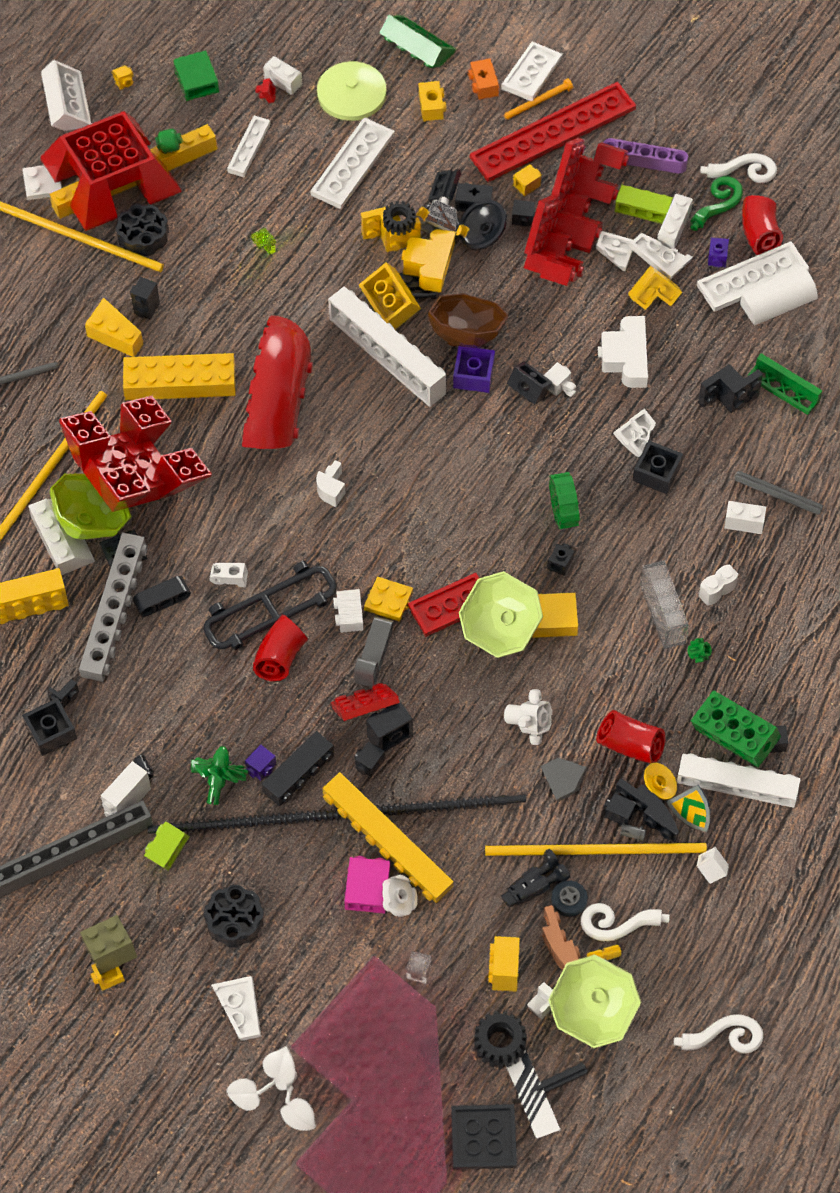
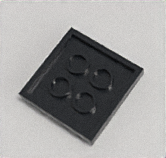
M514 1104L451 1106L453 1170L517 1168Z

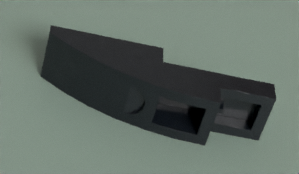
M621 778L616 784L615 792L622 797L636 802L635 809L644 812V823L649 828L659 831L666 840H672L675 843L678 839L679 831L672 815L662 801L643 784L636 789Z

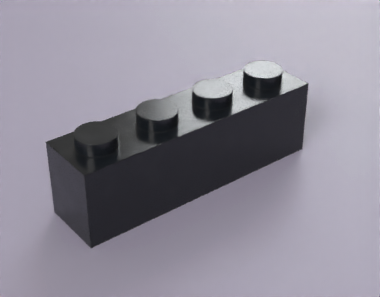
M316 731L261 783L262 792L278 806H281L284 802L287 803L297 789H302L307 780L320 771V767L325 762L328 763L334 757V745Z

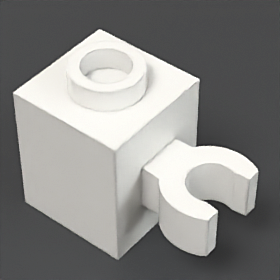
M557 362L544 375L552 381L549 391L555 396L562 390L570 397L576 393L574 390L576 385L571 382V372L566 366H562Z

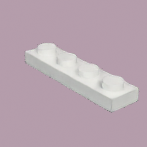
M253 116L227 168L228 173L241 177L245 176L270 126V120Z

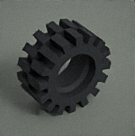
M396 201V204L391 202L390 207L388 205L385 207L383 223L384 228L388 232L391 230V234L394 235L397 232V236H400V233L406 235V231L410 233L411 228L414 229L416 213L413 206L410 207L409 203L405 205V201H402L401 204H399V201ZM397 215L405 216L406 219L403 221H395L393 220V217Z

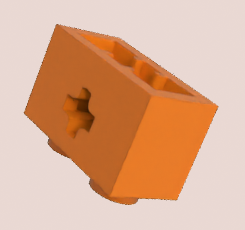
M491 59L470 62L468 77L469 80L473 81V93H477L478 100L499 96V83Z

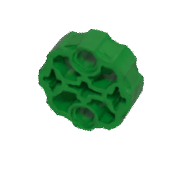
M569 472L550 475V499L556 525H558L559 530L579 526L578 499L572 476Z

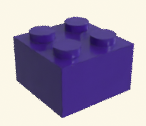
M459 346L453 374V388L490 393L495 364V350Z

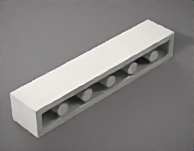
M682 754L677 783L693 787L699 784L702 789L794 808L800 778H796L791 774H777L772 770H758L753 766L744 767L733 762H720L714 758H701L695 754Z

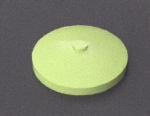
M352 61L339 63L326 70L319 79L317 85L318 101L321 107L335 118L348 121L361 120L364 117L367 118L375 114L383 106L386 99V83L381 73L368 64Z

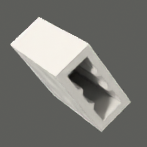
M133 761L101 795L106 817L143 799L151 790L148 772Z

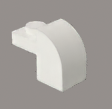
M336 460L331 466L327 467L325 474L319 471L316 478L319 497L334 507H337L345 495V483L338 480L342 474V463Z

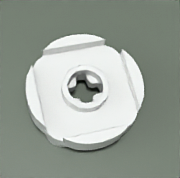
M397 875L383 882V907L386 911H390L398 917L411 914V911L417 906V891L415 887L412 888L408 883L411 881L407 877Z

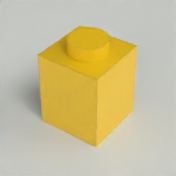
M528 165L514 174L513 186L525 197L541 186V173L538 169Z

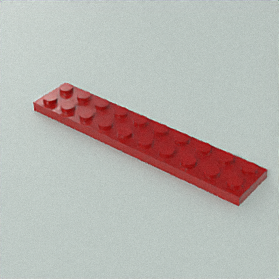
M616 82L470 153V159L487 182H490L565 145L566 142L579 138L636 110V104L621 85Z

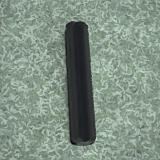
M580 1063L541 1081L540 1085L531 1088L530 1092L534 1093L540 1089H543L544 1093L550 1092L588 1073L587 1068L583 1063Z

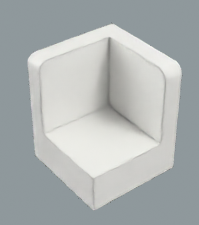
M716 847L698 856L697 867L709 883L727 876L728 863Z
M544 982L538 987V994L527 1004V1007L541 1020L551 1011L548 999L553 991Z

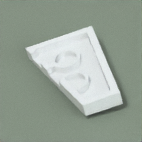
M643 233L637 236L629 245V248L669 280L693 258L688 254L685 256L678 253V250L673 247L671 249L667 248L660 241Z
M249 976L213 984L212 987L239 1039L244 1041L261 1037L253 978Z

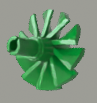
M225 746L219 747L213 758L206 760L197 757L195 760H191V772L199 773L204 778L208 777L207 783L210 786L206 801L208 804H212L214 796L213 805H219L221 789L224 788L226 779L238 783V780L246 781L248 770L244 769L245 766L229 765L231 761H229V752Z

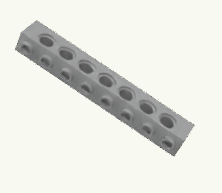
M122 532L79 667L81 677L104 682L105 676L109 675L111 667L109 662L116 653V647L114 646L121 637L120 627L126 621L127 613L125 611L131 605V592L137 586V573H140L142 570L143 562L141 560L147 554L148 545H146L144 537ZM129 554H134V555H135V556L132 557V558H127V556H128ZM124 571H129L127 575L121 574ZM118 588H124L122 592L116 591ZM119 605L118 608L111 609V606ZM108 622L114 623L111 626H105V624ZM103 639H107V640H108L107 643H104V644L99 643V642H100L101 640H103ZM98 656L103 657L100 661L94 660Z

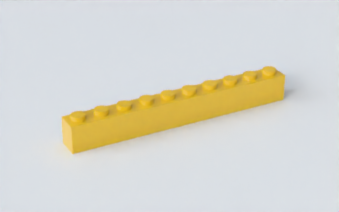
M207 124L182 135L183 143L180 144L178 151L165 154L161 150L159 151L157 147L150 149L170 171L217 150L215 134ZM79 181L49 194L52 207L59 219L74 213L70 204ZM134 181L130 184L110 191L111 195H116L122 191H125L131 187L136 186L137 184Z

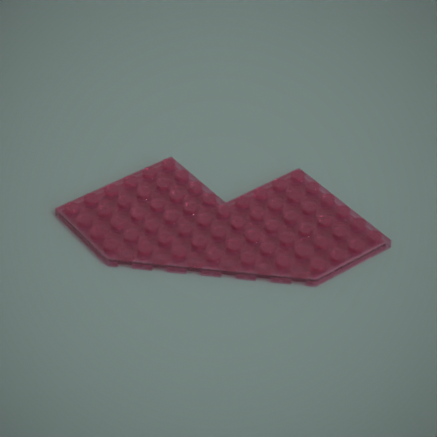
M373 956L291 1046L295 1053L351 1100L295 1164L327 1193H440L447 1185L436 1007L376 956Z

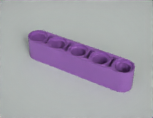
M613 138L606 139L603 142L627 150V156H629L627 165L672 173H683L687 169L688 154L683 150Z

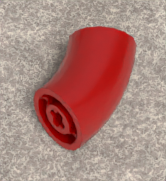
M751 195L743 200L742 223L750 247L756 255H760L781 246L783 233L777 224V204L775 201L764 196Z
M284 614L280 616L265 635L253 662L254 673L267 681L274 682L285 679L289 675L296 655L309 640L300 628Z
M612 710L601 722L597 731L596 741L598 744L617 753L652 764L660 760L665 747L666 736L662 728L643 723L616 710Z

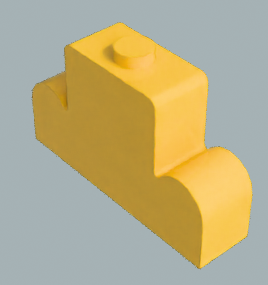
M436 229L430 233V240L410 237L406 250L403 249L402 252L403 274L419 276V286L422 289L441 293L455 246L456 232Z

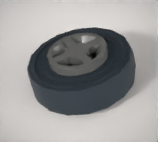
M568 880L559 883L554 888L551 901L553 908L559 914L573 917L583 912L587 905L588 897L586 890L581 884Z

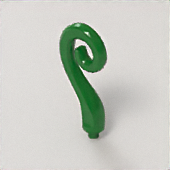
M722 176L712 182L711 193L714 197L726 199L730 196V189L724 191L718 189L721 185L730 186L734 190V194L725 202L706 206L698 210L690 221L693 231L703 228L710 217L729 211L740 202L743 196V188L737 179Z

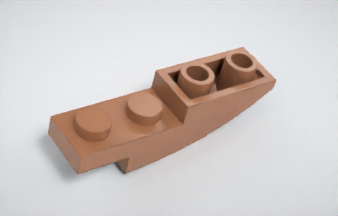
M551 905L544 907L547 927H543L542 937L551 956L563 971L568 962L578 960L581 956L578 946H574L572 940L567 941L564 930H560L559 923L561 921L558 911L554 912Z

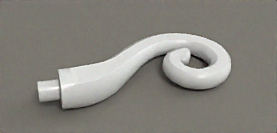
M751 153L739 156L725 164L708 163V167L701 166L700 173L707 174L708 178H718L729 175L745 164L754 163L748 168V176L757 183H766L776 176L777 167L771 158L762 154ZM761 164L768 170L764 175L756 173V171L761 170Z
M597 903L585 909L580 923L585 933L591 938L599 941H613L628 935L641 926H661V922L669 923L670 915L662 914V910L658 909L644 910L615 929L600 930L592 925V916L595 913H604L606 918L600 920L598 925L601 928H607L613 924L615 915L608 905Z
M730 1015L716 1021L703 1032L693 1034L682 1033V1038L674 1037V1046H681L682 1050H696L707 1045L724 1029L731 1026H743L751 1031V1042L748 1044L739 1042L738 1038L745 1034L743 1028L732 1030L729 1035V1042L735 1051L751 1053L760 1047L763 1041V1031L761 1026L748 1016Z

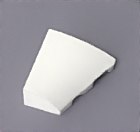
M643 409L613 434L630 452L640 457L656 422Z

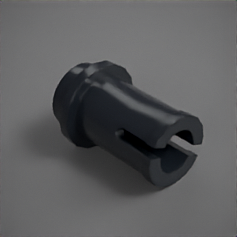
M139 755L135 757L134 763L148 772L149 780L152 779L154 770L150 768L146 756Z

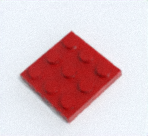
M379 683L366 691L365 689L357 690L354 692V695L348 697L346 695L336 697L335 701L331 702V705L340 718L346 721L400 703L398 695L389 686Z

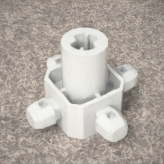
M537 689L530 690L529 701L522 705L509 704L504 712L505 722L507 724L519 725L522 733H529L532 745L541 744L542 733L549 731L552 716L550 703L540 701L542 700L541 692Z

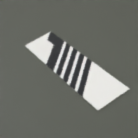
M525 1050L523 1057H519V1062L516 1064L512 1062L511 1067L507 1069L536 1138L559 1131L560 1128L543 1089L534 1093L530 1092L531 1088L540 1085V1081Z

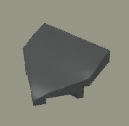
M556 758L540 766L558 802L574 794L576 791H580L579 787L583 775L587 771V767L561 758Z

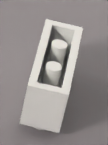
M675 194L658 233L657 240L663 246L670 249L676 247L691 213L692 198Z

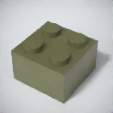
M118 915L80 932L84 945L100 975L137 958L133 943Z

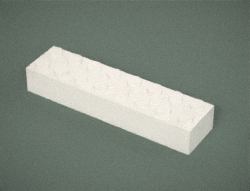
M343 287L328 299L329 320L425 404L431 407L446 395L445 371L433 364L428 356H424L417 346L411 345L403 334L396 332L394 327L390 323H386L377 312L374 313L366 302L359 300L353 291Z

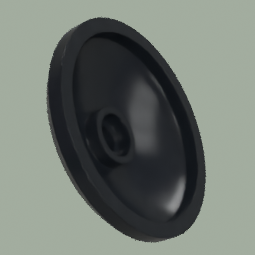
M488 199L478 201L470 206L460 220V224L468 227L469 231L466 238L459 235L460 240L468 248L474 250L488 248L497 242L507 224V214L503 206L497 201Z

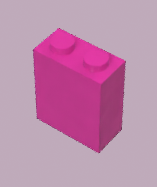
M350 857L344 901L345 910L385 913L386 910L383 907V882L390 877V861L384 858Z

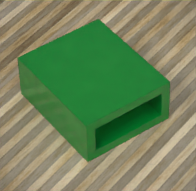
M207 51L196 52L195 54L173 59L174 71L186 101L219 93L218 80Z

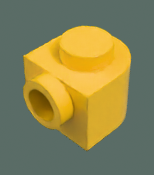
M124 65L112 70L114 81L120 90L133 85L132 77L134 76L130 67L127 68Z

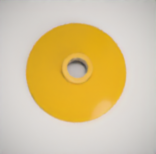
M652 763L646 767L644 780L649 791L662 800H669L674 797L677 792V782L673 773L660 763Z

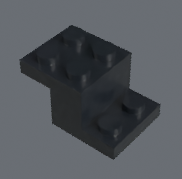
M729 364L701 383L698 403L703 408L708 404H713L718 399L730 413L740 410L747 402L755 400L760 395L763 374L756 370L746 378H743Z

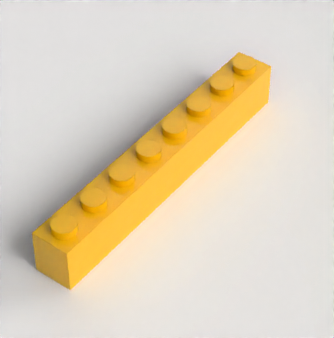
M340 772L323 787L324 800L329 805L334 804L338 808L337 812L344 819L347 817L357 832L362 831L366 835L365 839L372 846L376 845L380 849V854L386 860H392L395 863L393 865L395 869L401 874L404 872L414 887L418 886L423 890L422 894L427 900H433L437 903L453 888L454 882Z

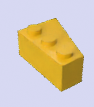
M103 298L85 324L87 337L135 357L143 346L142 332Z

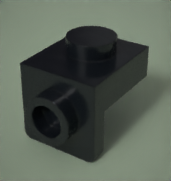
M72 679L59 692L51 687L47 689L48 699L52 701L58 698L63 708L70 701H74L79 693L78 685Z

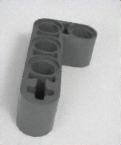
M374 617L361 658L358 657L355 665V683L369 687L376 684L393 631L394 621Z

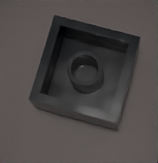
M649 440L634 468L633 481L668 494L682 466L683 453Z
M58 698L22 715L24 724L41 756L77 739L75 728Z
M401 702L385 707L379 713L371 714L366 720L367 738L372 744L385 752L413 736L412 717Z

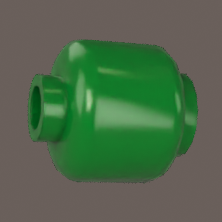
M173 128L160 131L158 136L155 137L158 150L165 154L178 151L180 144L183 143L181 133H177Z

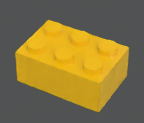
M387 262L359 284L375 312L386 323H390L395 330L421 309L396 268Z

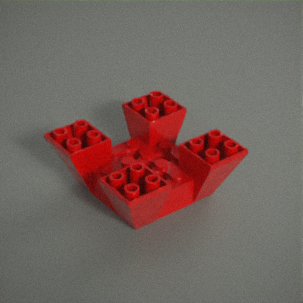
M125 111L60 136L40 157L55 183L74 175L79 177L80 180L70 207L85 231L118 218L110 191L134 181L149 204H154L182 192L166 165L147 147L151 143L137 121Z
M153 396L122 403L120 433L114 435L107 433L92 411L59 419L73 459L112 512L173 496L212 475L193 448L166 455H161L156 449L154 443L172 421Z

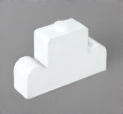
M628 316L623 318L620 324V332H602L601 347H598V358L602 360V371L622 372V383L630 388H647L645 316Z

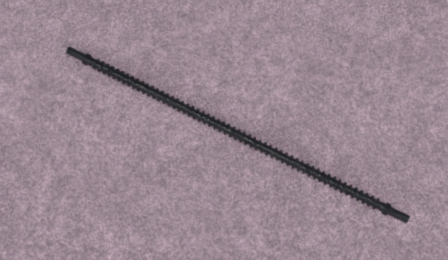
M526 794L501 795L498 797L491 795L490 798L486 795L485 798L480 796L478 799L475 796L474 799L468 797L467 800L464 797L462 800H459V798L453 800L451 798V801H448V799L442 801L440 799L439 802H436V800L430 802L428 800V803H425V801L419 803L417 801L416 804H413V802L407 804L405 802V805H402V803L396 805L394 803L393 806H390V804L384 806L382 804L381 807L379 805H376V807L384 815L388 814L389 816L392 813L394 815H397V813L402 815L403 812L414 814L415 811L419 814L420 811L425 813L426 810L437 812L438 809L442 812L443 809L448 811L450 808L454 811V808L460 810L461 807L465 810L466 807H469V809L475 807L477 809V806L481 808L486 806L488 808L489 805L494 807L495 805L504 806L511 803L526 802ZM331 808L330 811L324 809L323 812L319 809L318 812L313 810L312 813L308 810L307 813L301 811L300 814L296 811L295 814L290 812L288 815L285 812L284 815L278 813L277 816L273 813L272 816H269V814L263 816L261 814V817L257 815L252 817L250 815L249 818H246V816L240 818L238 816L237 819L234 817L229 819L227 817L226 820H223V818L217 820L215 818L214 821L203 819V822H200V820L194 822L192 820L191 823H188V821L182 823L180 821L179 824H169L182 832L186 831L189 833V830H192V832L198 830L200 832L201 829L212 831L215 828L217 831L218 828L223 830L225 827L227 829L229 827L235 829L238 826L240 829L241 826L246 828L248 825L252 828L253 825L258 827L259 824L263 827L264 824L270 826L271 823L275 826L276 823H279V825L285 823L287 825V822L291 824L296 822L298 824L299 821H302V823L308 821L310 823V820L314 822L319 820L321 822L322 819H325V821L331 819L333 821V818L337 820L339 818L344 820V818L337 812L338 808L335 811ZM160 825L148 826V834H155Z

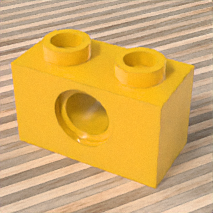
M439 81L418 83L422 120L443 119V112H446V102H442L444 89L440 88Z

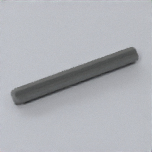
M738 471L735 475V481L817 515H820L823 505L742 471Z

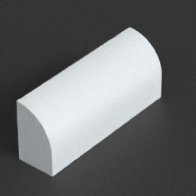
M804 267L743 293L740 305L755 326L818 298L817 289L812 277Z

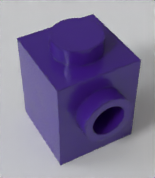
M711 237L708 258L709 266L726 267L729 239Z
M262 745L245 760L248 774L253 778H258L260 781L265 776L268 777L276 765V756Z

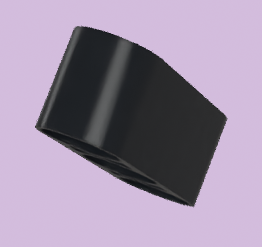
M176 576L137 593L133 597V602L140 615L146 617L187 599L191 592L183 577Z

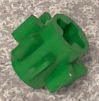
M703 638L690 641L691 645L687 648L688 656L691 659H695L696 663L708 660V656L712 652L711 645L708 642H704Z

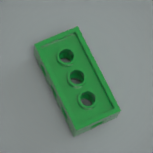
M714 690L691 719V723L697 732L758 768L781 738L776 726Z

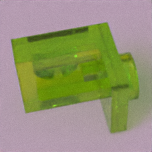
M265 227L250 235L251 240L259 249L264 248L269 255L275 252L276 240Z

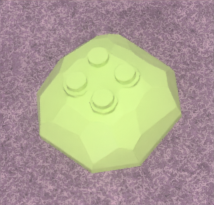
M504 571L479 578L459 611L465 639L497 658L524 651L543 619L537 590Z
M597 955L568 962L548 999L557 1028L593 1048L622 1040L641 1004L632 974Z

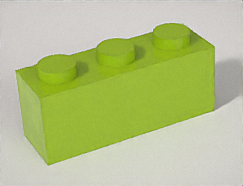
M621 185L615 203V212L663 224L673 198L648 190Z

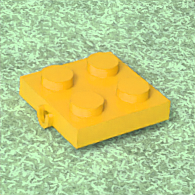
M377 577L367 595L368 598L364 605V611L400 622L404 611L408 610V603L413 593V588Z

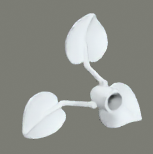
M287 1046L265 1057L263 1061L264 1071L269 1077L274 1078L265 1087L256 1091V1084L252 1080L238 1079L227 1088L228 1096L238 1107L244 1110H253L260 1104L258 1095L275 1084L280 1090H288L285 1100L287 1105L281 1108L283 1120L289 1126L298 1130H312L316 1127L314 1112L308 1102L299 1098L290 1101L291 1091L293 1090L292 1084L297 1078V1073Z

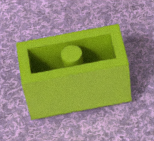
M165 821L164 824L158 827L153 842L151 841L147 845L144 856L169 871L190 836Z

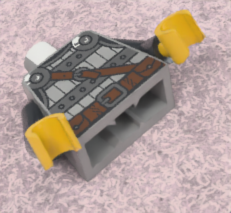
M445 197L439 198V201L433 200L431 204L427 203L417 210L416 216L422 218L420 222L421 230L429 234L436 229L454 231L456 235H462L464 238L468 234L469 228L460 224L456 216L457 210L449 206V200Z

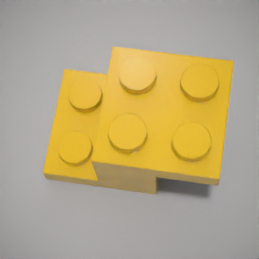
M385 207L361 213L363 240L381 236L386 252L406 248L410 237L421 238L419 217L416 218L414 229L411 228L410 233L406 231V235L400 233V236H397V232L393 235L391 230L388 232L384 228L383 211L386 210ZM399 215L393 217V220L401 221Z

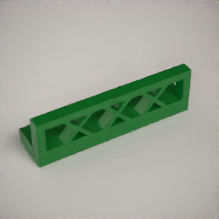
M762 353L757 357L756 365L747 375L749 376L756 370L761 371L765 374V378H762L761 382L762 388L807 415L810 414L821 400V389ZM777 381L781 387L774 388L770 385V382ZM792 390L796 396L789 397L785 394V391ZM800 400H808L811 402V405L807 408L801 404Z

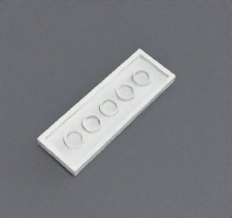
M364 117L312 188L311 196L342 209L394 137V131Z
M788 242L697 281V287L715 312L741 301V295L747 291L804 267L809 271V267L793 243Z

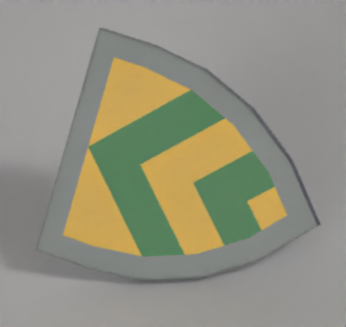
M699 784L667 801L674 814L686 825L708 832L711 811L709 802Z

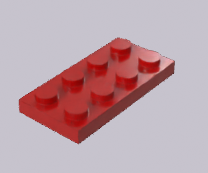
M477 573L408 603V608L425 637L460 622L459 611L479 579Z

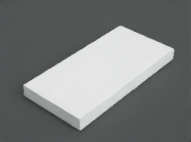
M531 42L502 83L501 89L533 101L561 61L563 54Z

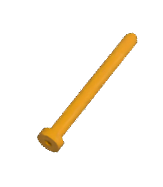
M567 78L563 81V84L534 98L533 101H528L506 112L504 117L505 119H510L565 90L571 91L573 90V84Z

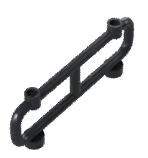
M301 561L293 567L296 575L232 607L225 609L221 602L213 604L208 610L211 617L205 621L203 626L204 633L213 647L227 649L232 646L234 650H238L244 645L242 641L272 627L282 614L290 618L316 604L319 608L328 604L327 599L333 596L337 590L335 579L327 568L323 566H313L310 568L306 561ZM316 573L324 576L329 584L327 591L319 592L313 598L281 614L277 612L269 596ZM262 600L272 617L271 619L240 634H234L224 642L216 639L211 630V626L214 623Z

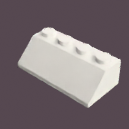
M53 60L41 71L51 126L68 131L90 125L91 120L81 71Z
M43 499L28 506L31 518L56 569L60 568L61 575L95 562L85 539L73 538L62 528L54 516L51 499Z

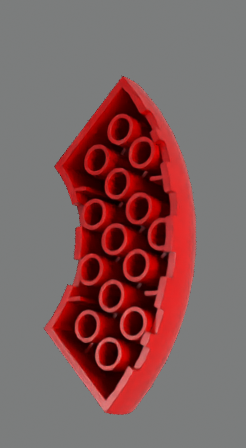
M271 315L267 321V326L269 327H264L263 337H261L258 349H261V353L258 356L256 355L253 367L256 376L251 380L249 394H252V397L248 400L246 407L249 417H247L246 423H244L242 447L258 449L285 448L291 446L295 439L299 437L297 421L301 399L305 398L306 388L304 386L309 373H312L313 362H310L311 348L306 334L296 323L287 318Z

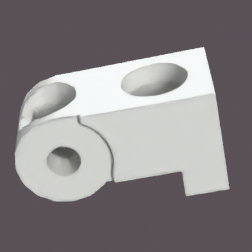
M215 563L211 568L210 581L219 585L226 583L236 584L238 587H246L248 577L245 563Z

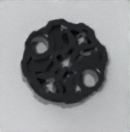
M135 204L119 214L116 234L119 245L123 246L126 250L139 255L150 256L157 250L164 248L167 244L169 233L166 215L162 214L158 207L151 204Z
M230 885L228 888L216 890L204 908V919L209 935L214 941L224 943L230 948H238L241 944L253 942L258 937L260 929L264 926V910L259 896L253 890H246L241 885ZM234 895H240V896H241V897H240L239 899H237V900L232 899V896H234ZM214 911H216L215 917H214V919L212 920ZM257 913L256 919L253 921L254 914ZM233 932L238 934L236 937L233 938L228 937V935Z

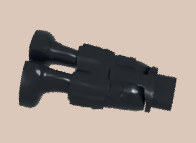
M547 849L544 852L543 864L538 868L532 866L524 872L520 878L507 888V892L502 894L501 898L509 908L515 904L520 905L548 891L550 884L557 881H567L571 878L570 873L562 863L559 864L554 852L551 849ZM554 870V871H553L550 875H548L547 877L543 876V875H545L546 873H548V872Z

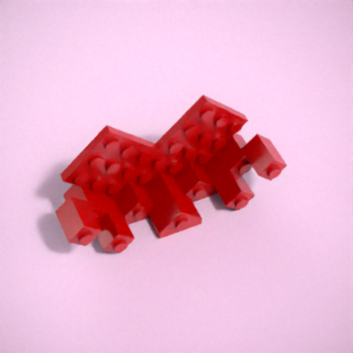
M576 138L566 142L552 194L539 200L524 251L527 254L524 269L540 273V278L565 286L583 276L585 267H582L583 261L566 255L572 248L591 253L596 240L600 237L603 222L585 217V214L589 212L591 200L593 198L611 204L614 200L616 201L619 193L617 184L599 179L604 172L602 165L619 170L623 169L629 161L627 150L600 143L597 146L593 159L583 155L585 151L583 139Z

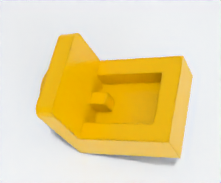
M91 965L93 973L90 974L95 985H100L102 991L125 981L119 966L100 975L96 965Z

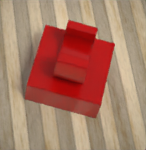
M270 78L263 79V85L256 86L255 92L259 93L260 99H266L268 103L275 102L276 87Z

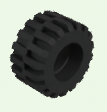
M494 1011L492 1016L489 1013L485 1015V1020L481 1018L479 1026H476L474 1033L475 1051L477 1050L478 1058L482 1057L484 1064L489 1062V1067L494 1068L495 1065H498V1069H503V1065H506L508 1068L511 1067L512 1062L515 1064L519 1062V1057L522 1058L524 1055L527 1039L525 1026L521 1025L522 1021L519 1018L515 1020V1015L512 1013L508 1016L506 1011H502V1014ZM496 1032H504L513 1041L507 1047L498 1048L493 1046L488 1041V1038Z

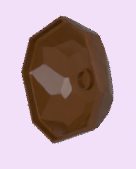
M464 293L439 296L428 312V318L434 332L447 341L448 345L478 348L494 339L509 317L496 302Z

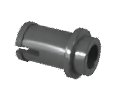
M625 823L622 824L620 836L634 838L638 842L645 840L647 829H643V826L639 828Z

